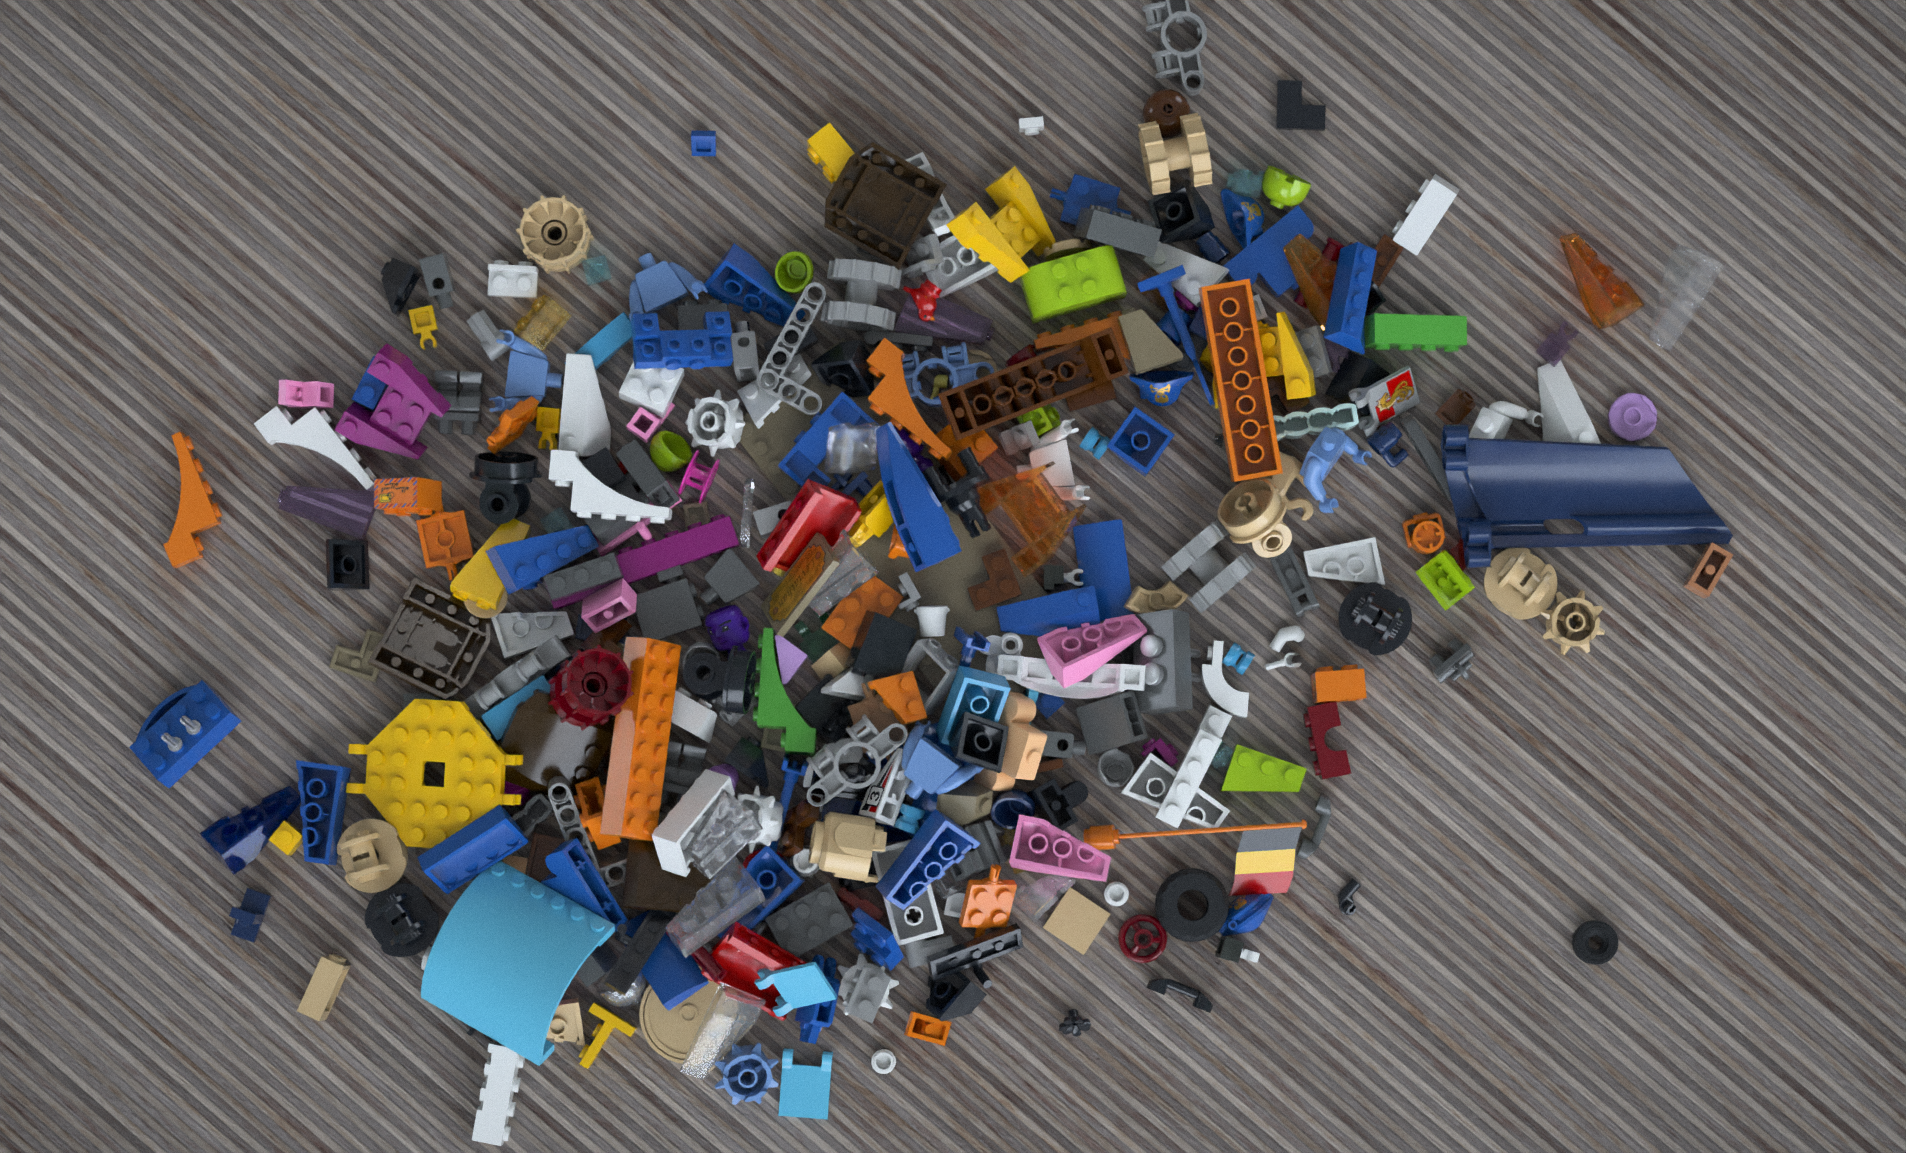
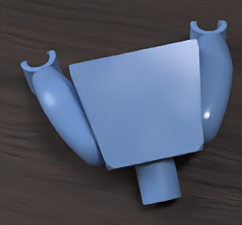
M647 253L638 258L643 271L635 274L636 279L630 285V322L633 314H642L644 309L646 313H654L689 296L687 290L693 294L695 299H699V292L705 291L707 293L708 290L702 281L697 280L682 266L674 262L667 263L666 260L656 264L652 254Z
M500 329V332L504 333V339H497L496 342L508 345L514 351H510L505 388L506 398L501 396L489 398V400L495 402V408H490V412L511 410L520 400L525 401L531 396L541 403L543 398L547 396L548 387H562L563 374L550 373L548 358L540 349L515 336L513 332Z
M1325 427L1309 449L1299 472L1303 476V483L1316 500H1320L1319 509L1323 513H1334L1332 508L1339 506L1337 499L1326 498V491L1322 482L1343 451L1352 455L1353 461L1357 464L1367 465L1364 462V456L1372 457L1370 451L1358 449V445L1345 432L1336 427Z
M930 720L926 725L916 721L915 726L905 741L902 753L904 775L912 780L905 793L915 800L918 799L923 790L930 794L947 793L984 769L971 763L961 767L962 763L932 741L923 737L929 730Z

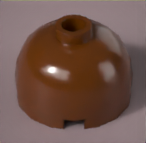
M1162 89L1153 93L1146 100L1142 111L1145 123L1156 121L1159 124L1162 138L1180 135V116L1191 114L1187 99L1180 92L1172 89Z

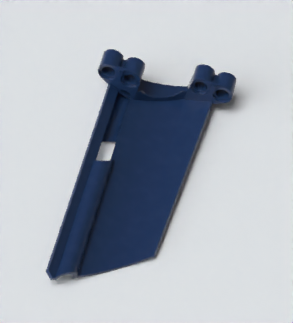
M1448 424L1443 426L1440 443L1442 466L1446 474L1458 532L1463 540L1464 559L1467 568L1492 567L1490 565L1491 549L1696 545L1712 542L1714 544H1729L1733 537L1728 527L1713 511L1668 447L1469 438V424ZM1548 519H1574L1582 524L1584 532L1554 534L1549 532L1543 523Z

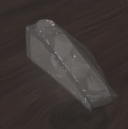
M720 982L680 1068V1072L704 1080L716 1067L715 1062L722 1060L731 1051L732 1045L737 1044L756 1024L766 1000Z

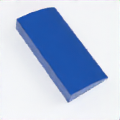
M1122 519L1073 526L1078 569L1083 570V573H1079L1080 582H1083L1081 588L1094 586L1100 621L1134 614L1123 607L1132 592Z
M498 805L417 858L423 872L446 894H449L529 843V840L501 805Z
M649 911L624 923L627 926V935L630 937L634 936ZM666 932L641 970L668 1011L709 983L707 978L701 974V969L694 958L688 952L682 951L679 948V943L673 937H669Z

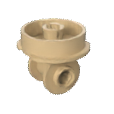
M1248 479L1233 487L1224 496L1219 505L1218 519L1230 534L1229 538L1233 543L1244 544L1251 542L1256 554L1270 558L1282 554L1289 547L1292 534L1289 527L1283 523V516L1285 515L1287 505L1282 501L1278 493L1279 489L1267 479Z
M1508 548L1491 560L1490 565L1492 567H1487L1484 576V590L1487 598L1499 611L1515 619L1523 620L1540 615L1542 610H1546L1551 605L1557 592V576L1555 569L1550 564L1546 565L1540 558L1530 554V549Z
M364 819L352 824L344 831L337 844V854L341 856L342 865L346 872L345 879L350 886L362 892L375 893L389 889L400 880L407 866L408 850L393 825L380 819ZM375 849H376V850L378 851V853H379V858H378V859H377V856H376Z

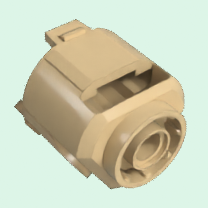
M829 812L824 816L823 822H814L808 861L809 863L818 864L822 871L832 872L834 877L865 881V883H878V876L868 874L872 852L885 851L887 832H883L884 827L875 825L874 818Z

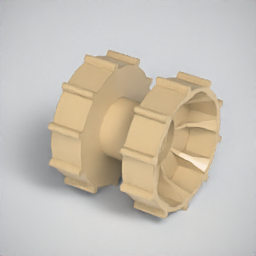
M1198 113L1180 116L1181 137L1163 140L1159 124L1156 121L1138 124L1141 156L1152 195L1171 192L1169 171L1184 168L1188 169L1191 183L1194 184V187L1212 184L1210 153L1201 116H1198Z
M541 195V200L532 204L528 209L523 208L524 216L521 220L520 228L516 229L525 247L523 252L525 255H528L527 259L530 262H536L540 267L544 268L547 274L550 271H567L570 274V269L578 266L583 260L588 261L587 253L590 249L591 241L595 240L594 236L590 235L591 231L586 223L588 218L584 214L583 208L578 209L573 203L567 201L565 195L562 198H544ZM554 229L562 231V236L558 240H551L549 238L550 232Z

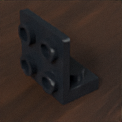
M826 674L795 706V709L813 728H816L817 732L827 742L836 744L847 732L845 729L847 727L851 728L854 725L848 706L860 703L861 701L821 693V688L834 679L831 674Z

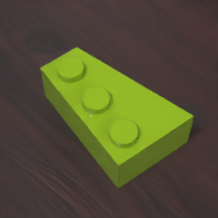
M1237 744L1232 752L1219 791L1299 792L1307 768Z

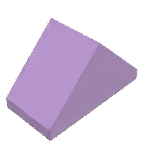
M775 635L782 684L787 685L808 658V655L785 638Z

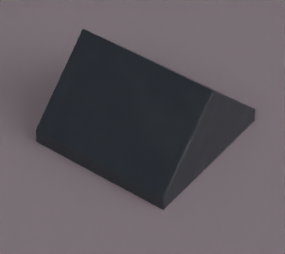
M1348 351L1325 395L1342 404L1350 403L1356 405L1355 401L1352 402L1350 400L1349 391L1355 388H1366L1391 374L1372 359ZM1368 404L1362 408H1357V412L1364 416H1369Z
M606 447L582 462L595 478L611 489L626 480L613 454Z
M326 539L327 589L331 591L369 589L368 541Z
M964 712L949 741V746L955 758L1000 773L1009 727Z

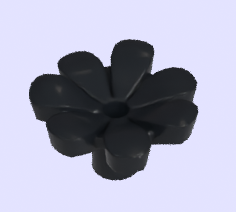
M1072 1009L1068 1011L1069 1017H1065L1064 1023L1059 1025V1031H1062L1063 1034L1067 1035L1073 1032V1036H1080L1081 1030L1088 1031L1091 1023L1088 1018L1082 1019L1081 1016H1078V1010Z

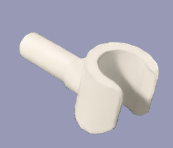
M1287 653L1284 659L1265 664L1267 670L1281 666L1299 667L1302 663H1292L1293 656L1299 655L1298 653Z

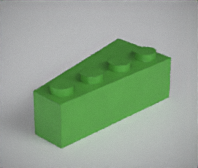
M1374 313L1366 316L1364 319L1365 349L1389 350L1390 348H1398L1399 351H1410L1413 348H1421V351H1436V348H1444V352H1457L1460 347L1467 345V316Z

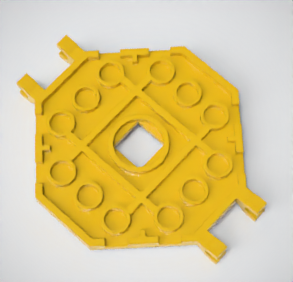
M414 699L369 744H349L348 754L367 755L366 783H347L346 793L366 794L385 820L397 829L398 836L406 846L433 848L498 805H521V795L504 794L506 765H523V755L506 754L501 747H498L490 737L491 734L479 720H476L469 711L470 708L463 701ZM427 761L445 763L444 787L425 785L424 768Z

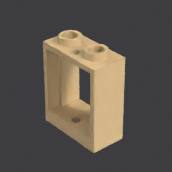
M334 953L333 955L329 954V956H321L297 1012L317 1021L327 1019L350 969V965L345 963L346 958Z

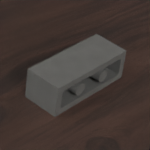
M615 553L544 576L550 598L554 602L624 578Z

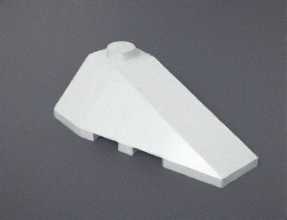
M567 353L559 450L576 451L579 456L594 455L605 447L610 451L611 425L608 421L605 403L599 388L592 355Z

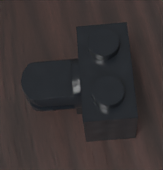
M1055 778L1047 780L1026 792L1034 801L1035 810L1040 819L1048 821L1061 830L1078 821L1072 808L1083 803L1088 797V789L1081 781H1072L1060 788Z

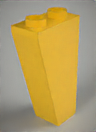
M515 519L501 524L450 584V590L454 593L453 596L462 601H467V599L474 601L478 607L484 610H489L490 608L496 610L505 587L485 551L494 546L528 539L531 533L530 525Z

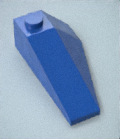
M735 243L723 255L704 282V286L708 290L707 293L717 300H722V303L743 307L742 311L747 313L751 311L763 315L765 320L783 327L797 304L786 291L780 288L776 280L752 255ZM803 309L799 310L796 314L798 321L806 314Z
M1094 586L1072 589L996 607L1000 630L1006 633L1043 636L1062 627H1067V630L1080 628L1081 624L1088 622L1090 625L1100 624L1099 608Z
M765 846L749 862L714 932L721 939L735 921L753 930L805 882V879L770 846Z

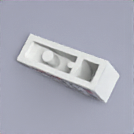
M897 748L879 773L877 779L871 784L864 797L859 815L874 818L875 822L894 826L906 794L905 790L910 783V779L904 775L905 770L902 768L903 749Z

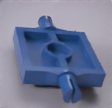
M1074 174L1071 186L1066 192L1052 187L1051 192L1053 193L1049 197L1063 201L1064 209L1060 221L1075 226L1081 207L1089 208L1090 204L1111 209L1110 214H1112V211L1131 214V211L1117 208L1120 187Z

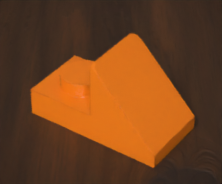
M911 1011L904 1035L945 1046L952 1022L940 1021L938 1018Z

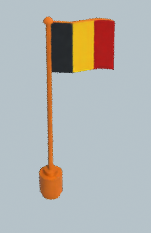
M1302 819V822L1125 834H1120L1119 829H1115L1114 824L1090 826L1089 829H1084L1083 836L1084 843L1097 850L1116 849V844H1120V839L1243 831L1237 849L1235 879L1228 896L1287 893L1293 878L1296 845L1301 829L1307 827V822Z

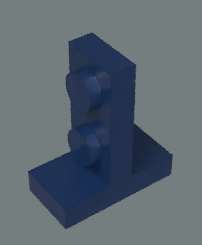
M247 888L241 906L232 907L229 916L235 918L230 935L255 943L272 896Z

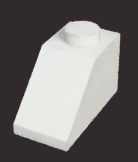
M848 668L823 686L821 693L862 701L866 697L861 684L865 683L869 692L866 682L872 681L873 677L867 674L865 678L851 673L853 668Z

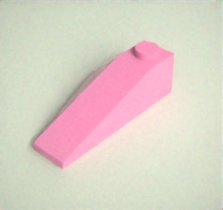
M1135 614L1105 619L1104 623L1090 625L1088 622L1081 624L1080 628L1067 630V627L1058 628L1038 637L1037 641L1051 674L1063 688H1066L1085 679L1146 634L1147 628Z
M1019 814L1009 860L1012 868L1106 882L1111 861L1110 856L1078 840L1044 819Z

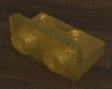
M546 295L538 297L531 305L532 310L527 316L519 319L516 324L517 328L514 333L542 352L572 316Z

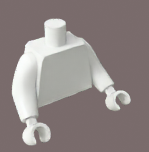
M1498 401L1492 403L1489 408L1483 407L1469 434V438L1504 439L1513 421L1512 418L1525 419L1526 423L1539 427L1540 425L1534 423V418L1537 415L1544 416L1534 410L1527 412L1526 408L1510 402Z
M1075 418L1062 421L1060 426L1043 435L1039 439L1040 443L1031 447V452L1029 453L1030 464L1016 466L1019 480L1033 478L1034 487L1038 488L1041 494L1058 500L1090 499V497L1084 496V490L1086 488L1089 489V486L1077 485L1074 487L1075 483L1067 440H1063L1068 434L1079 431V428L1072 429L1071 422Z

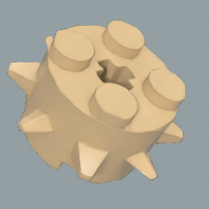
M1583 590L1576 597L1568 599L1561 592H1557L1556 603L1550 610L1541 611V614L1546 617L1547 628L1543 638H1552L1554 642L1561 645V654L1563 655L1566 654L1570 647L1577 646L1585 653L1590 652L1589 641L1594 639L1596 635H1604L1605 633L1599 627L1600 618L1598 617L1603 607H1593L1592 603L1585 600V591ZM1573 618V621L1577 623L1576 626L1570 627L1569 619Z

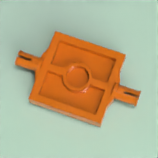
M531 396L525 401L520 400L513 409H506L499 417V426L487 438V443L489 444L487 449L496 454L521 437L529 422H532L537 417L539 401Z
M442 503V511H434L435 514L425 519L416 520L426 568L446 567L449 581H453V575L454 578L458 575L456 565L471 559L474 556L465 511L444 512Z
M994 864L991 865L989 877L981 880H968L959 924L961 927H976L974 939L985 935L987 928L1007 927L1017 884L1014 880L999 879L1001 866L997 864L995 866Z

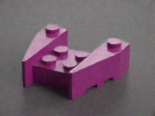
M386 343L377 352L367 370L368 373L389 385L374 413L353 402L345 410L335 431L355 443L419 459L428 447L419 442L417 438L433 412L442 418L451 408V404L440 392L437 393L427 382V377L423 373L420 374L408 356Z

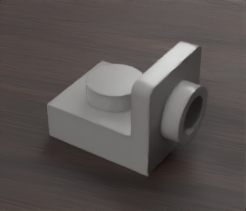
M1031 420L998 434L1007 456L1040 443Z
M905 572L898 576L900 582L897 586L903 597L908 595L909 599L899 604L898 608L900 611L905 609L906 612H909L919 606L918 601L921 600V596L910 576Z

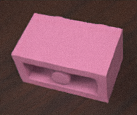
M622 578L583 599L581 618L596 634L635 613L637 594Z

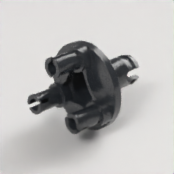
M968 447L957 454L967 471L966 477L953 483L944 465L939 466V468L933 465L922 471V474L942 507L948 506L950 512L958 515L965 529L969 532V536L974 539L981 535L974 523L975 520L983 532L991 529V525L988 523L987 517L979 504L980 494L977 491V488L991 478L983 465L980 466L971 447Z

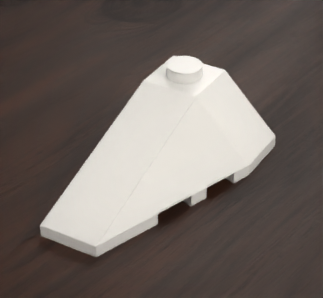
M1558 359L1537 368L1541 414L1544 416L1541 417L1542 440L1601 444L1561 360Z

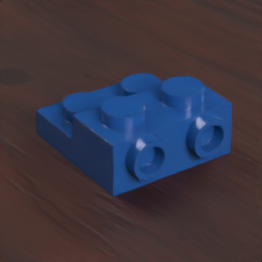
M858 907L852 913L856 922L854 925L855 929L851 932L855 940L854 946L862 954L871 955V959L879 967L883 966L891 971L904 958L893 933Z

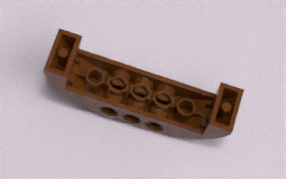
M1112 327L942 392L938 396L957 441L1128 374L1129 371Z

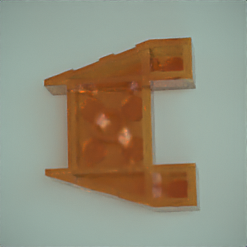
M1054 461L996 479L977 490L980 494L979 504L985 515L991 514L1001 506L1029 543L1011 557L1024 577L1034 573L1054 557L1087 507L1084 503L1070 511L1043 473L1055 465Z

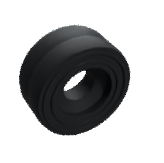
M1587 921L1582 923L1573 934V950L1576 956L1585 963L1593 965L1604 964L1610 961L1616 954L1618 936L1615 930L1603 921ZM1594 935L1599 936L1602 940V945L1597 950L1590 948L1588 943L1590 937Z

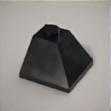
M1188 179L1171 187V192L1159 194L1148 201L1154 223H1156L1155 226L1162 230L1160 242L1163 244L1196 239L1215 228L1208 205Z

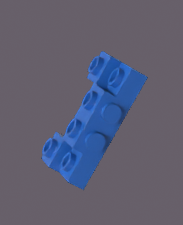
M729 311L705 312L703 316L704 330L660 331L657 313L633 314L631 329L635 369L667 368L668 370H676L683 367L701 369L703 367L731 366L733 353L730 339L732 328Z
M841 392L823 414L818 412L810 421L812 427L807 432L804 430L800 432L794 440L796 445L778 464V467L801 488L807 479L827 486L831 479L817 468L848 432L860 443L864 444L879 427V424L845 393Z

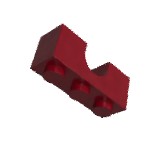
M1337 702L1305 708L1306 713L1302 715L1305 728L1309 727L1311 737H1307L1310 752L1314 751L1316 761H1312L1315 776L1319 775L1320 780L1351 774L1347 751L1330 750L1324 741L1325 734L1330 728L1341 726Z

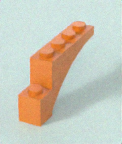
M1121 311L1109 313L1106 319L1098 321L1097 317L1085 320L1083 326L1076 328L1074 324L1060 328L1061 332L1051 334V331L1038 334V339H1035L1033 342L1035 351L1039 352L1062 347L1112 327L1122 356L1130 360L1117 320L1118 316H1122Z
M884 338L866 360L870 366L868 370L879 379L881 376L884 377L868 397V401L871 403L869 408L879 416H882L883 413L891 419L889 422L899 431L903 428L909 432L910 435L908 437L920 446L923 443L930 449L927 452L934 458L940 460L942 457L947 461L953 454L952 450L926 425L910 397L903 370L902 360L905 358L904 352Z
M182 432L171 435L179 460L181 493L177 518L168 542L163 544L171 565L175 568L204 557L201 552L205 550L200 537H195V534L221 524L219 517L222 516L218 503L213 504L210 497L213 494L208 480L204 481L201 472L204 471L199 458L195 459L191 451L195 449L190 436H185Z

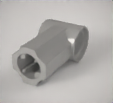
M484 309L475 313L467 320L470 328L481 341L480 345L492 361L511 349L508 345L496 342L497 339L503 340L504 335L500 330L498 331Z
M952 936L928 941L924 939L904 944L909 968L928 964L926 956L953 947Z

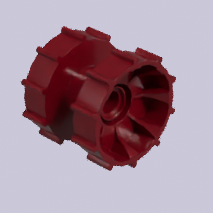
M598 644L593 649L583 652L577 650L572 654L573 659L570 662L565 660L560 664L561 669L548 681L551 684V700L548 702V705H552L556 713L562 718L561 723L566 721L581 727L583 731L587 727L598 723L604 725L609 721L608 716L610 714L616 716L622 711L620 707L628 698L634 695V692L631 691V675L634 671H629L626 663L620 658V652L615 654L610 650L602 649L601 645ZM586 683H591L594 686L595 693L587 689Z

